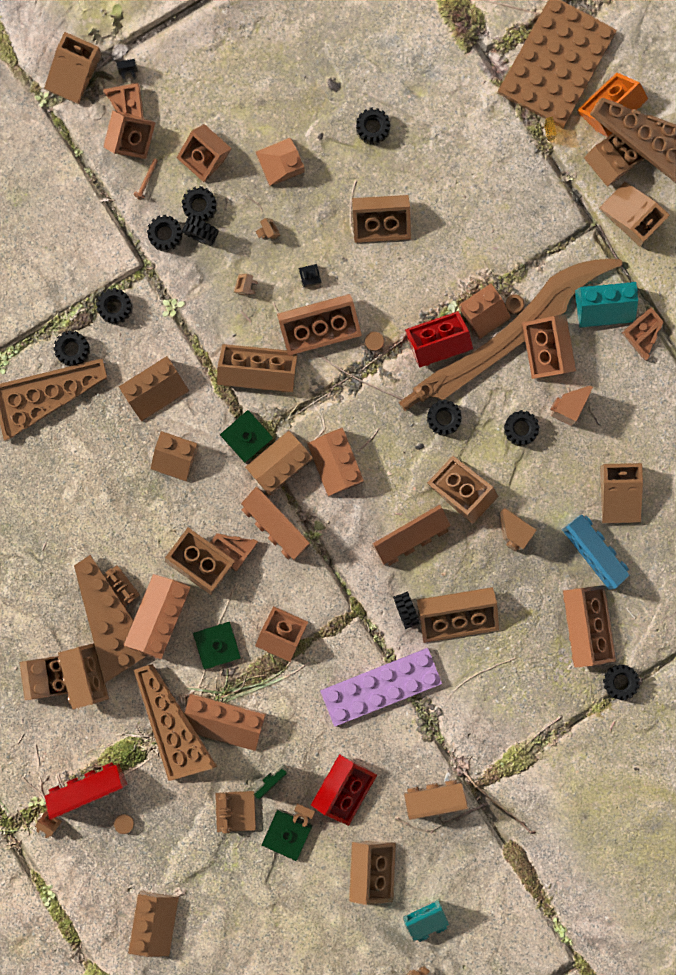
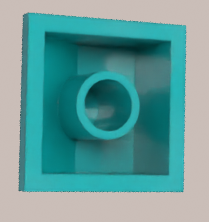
M439 900L403 916L405 926L413 941H424L429 938V934L435 931L437 934L441 933L449 925Z

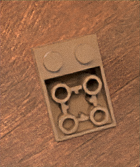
M64 32L57 46L44 89L79 104L102 56L100 48Z
M615 134L595 145L584 157L607 187L645 159Z
M624 182L599 207L639 247L670 216L657 202L627 182Z
M642 463L601 465L602 523H640L643 491Z
M59 656L19 662L24 700L68 694L67 687L63 682L62 668L58 663Z

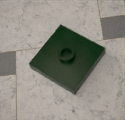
M249 410L220 434L244 463L248 462L274 439Z
M230 621L193 633L204 670L241 658Z
M283 765L273 775L270 772L262 780L264 783L253 795L260 800L288 773V768Z
M277 809L261 846L297 862L313 825L307 823L303 827V820L297 818L294 823V816Z

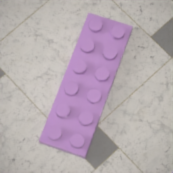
M425 648L322 689L320 692L335 727L441 685L442 682L429 649Z

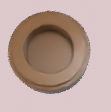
M511 295L507 298L505 306L510 314H519L523 310L524 300L521 296Z
M370 332L366 336L365 345L370 351H379L383 347L384 338L380 333Z
M129 814L119 815L114 821L115 830L120 834L129 833L134 827L133 818Z

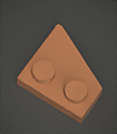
M138 83L103 89V92L116 111L144 118L141 90Z
M650 307L621 333L640 356L647 360L650 356L651 348L656 342L657 333L664 321Z
M216 533L210 543L235 561L231 569L237 572L258 541Z

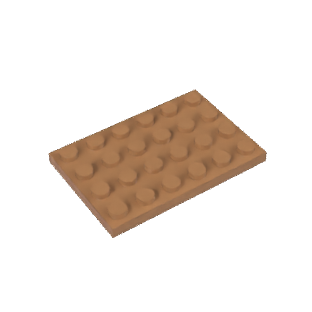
M548 0L497 94L564 128L617 30L562 0Z

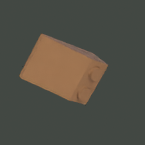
M454 456L427 482L435 492L472 524L499 497L493 486Z

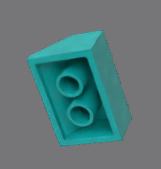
M637 282L587 286L575 290L579 328L633 323L636 320L638 308Z

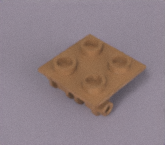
M118 565L105 572L104 576L124 607L140 596Z
M254 791L215 793L217 832L230 833L231 831L256 830Z

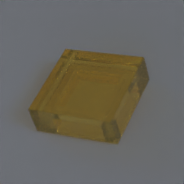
M548 117L545 119L544 128L547 140L552 141L555 140L557 133L553 117Z

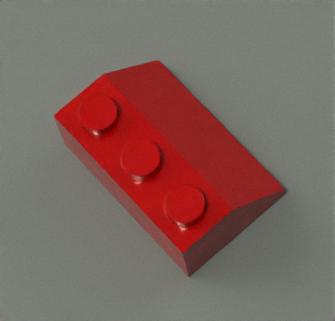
M459 311L405 329L419 368L473 349L469 330Z
M339 754L311 806L325 816L349 826L377 774Z

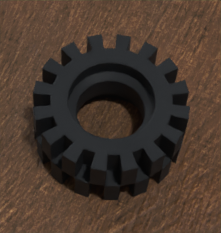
M371 107L368 111L365 109L357 118V135L359 134V138L363 139L366 144L367 142H370V145H373L375 142L380 144V141L383 142L385 137L389 135V117L385 115L383 110L382 112L379 111L380 108L373 110V107ZM369 120H377L380 123L381 127L377 132L372 133L366 129V123Z
M195 186L193 190H187L188 193L184 194V199L182 200V208L185 215L197 218L200 221L206 220V222L209 221L210 217L213 218L217 207L213 193L207 188L203 189L202 186H199V188ZM202 198L207 202V206L203 211H195L192 208V203L195 199Z
M156 216L157 219L153 218L151 220L152 223L148 225L147 234L150 243L160 251H170L171 248L174 250L175 246H179L180 240H182L180 224L172 216ZM166 226L172 230V235L169 239L162 240L158 237V230L161 227Z
M188 217L182 229V233L188 235V237L209 246H213L219 233L218 229L211 226V224L194 217Z
M106 289L107 291L105 293L103 291L101 297H98V302H96L99 315L110 324L125 322V319H128L130 317L129 314L132 313L130 298L121 289ZM113 299L119 300L122 305L117 313H111L107 309L109 301Z
M68 331V333L63 332L62 336H58V340L54 342L55 356L64 365L74 366L82 364L85 359H88L87 355L90 354V346L82 334L76 331ZM69 342H76L79 346V351L74 356H69L65 353V346Z
M440 400L434 403L427 414L429 428L441 436L454 433L459 428L462 420L459 406L447 400ZM448 411L452 416L451 422L447 425L440 424L437 420L439 412Z
M523 410L511 414L504 425V434L507 436V440H510L512 444H517V446H525L533 442L539 434L540 428L538 419L534 417L535 415ZM524 421L528 424L529 431L526 435L521 436L515 432L514 426L517 422Z
M408 591L394 596L393 599L404 628L408 629L419 625L420 622Z
M614 665L604 674V689H606L608 695L615 699L627 700L632 698L640 687L638 673L627 665ZM621 674L625 675L629 681L627 688L623 690L617 689L614 685L615 678Z

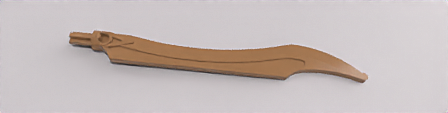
M597 259L570 266L550 277L535 298L509 325L472 353L436 371L415 386L411 394L398 402L401 408L407 411L419 401L423 403L429 397H436L440 400L447 398L525 341L523 322L562 315L566 312L568 303L575 294L576 289L583 287L595 277L621 266L622 260Z

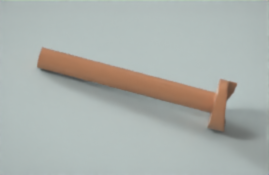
M155 158L139 191L134 192V196L139 200L140 198H145L143 192L158 162Z

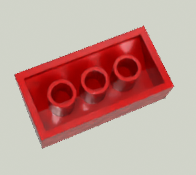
M113 762L102 766V771L96 773L94 769L85 773V778L79 781L76 777L67 781V786L60 788L58 785L49 789V794L44 796L49 819L58 817L128 785L120 764L114 765Z

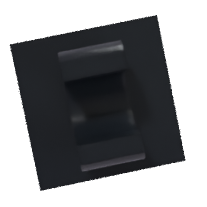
M135 59L116 62L118 72L124 82L126 81V75L129 73L132 74L133 80H136L135 72H138V67Z
M317 264L299 268L303 288L321 284Z

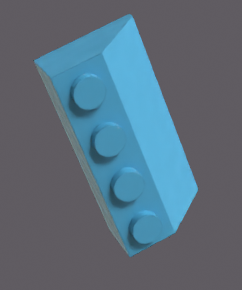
M581 514L561 530L608 590L615 589L630 576L627 572L629 569L623 561L619 562L615 557L617 555L615 550L611 546L607 547L603 542L605 540L604 536L599 531L595 532L592 528L593 523L588 516Z

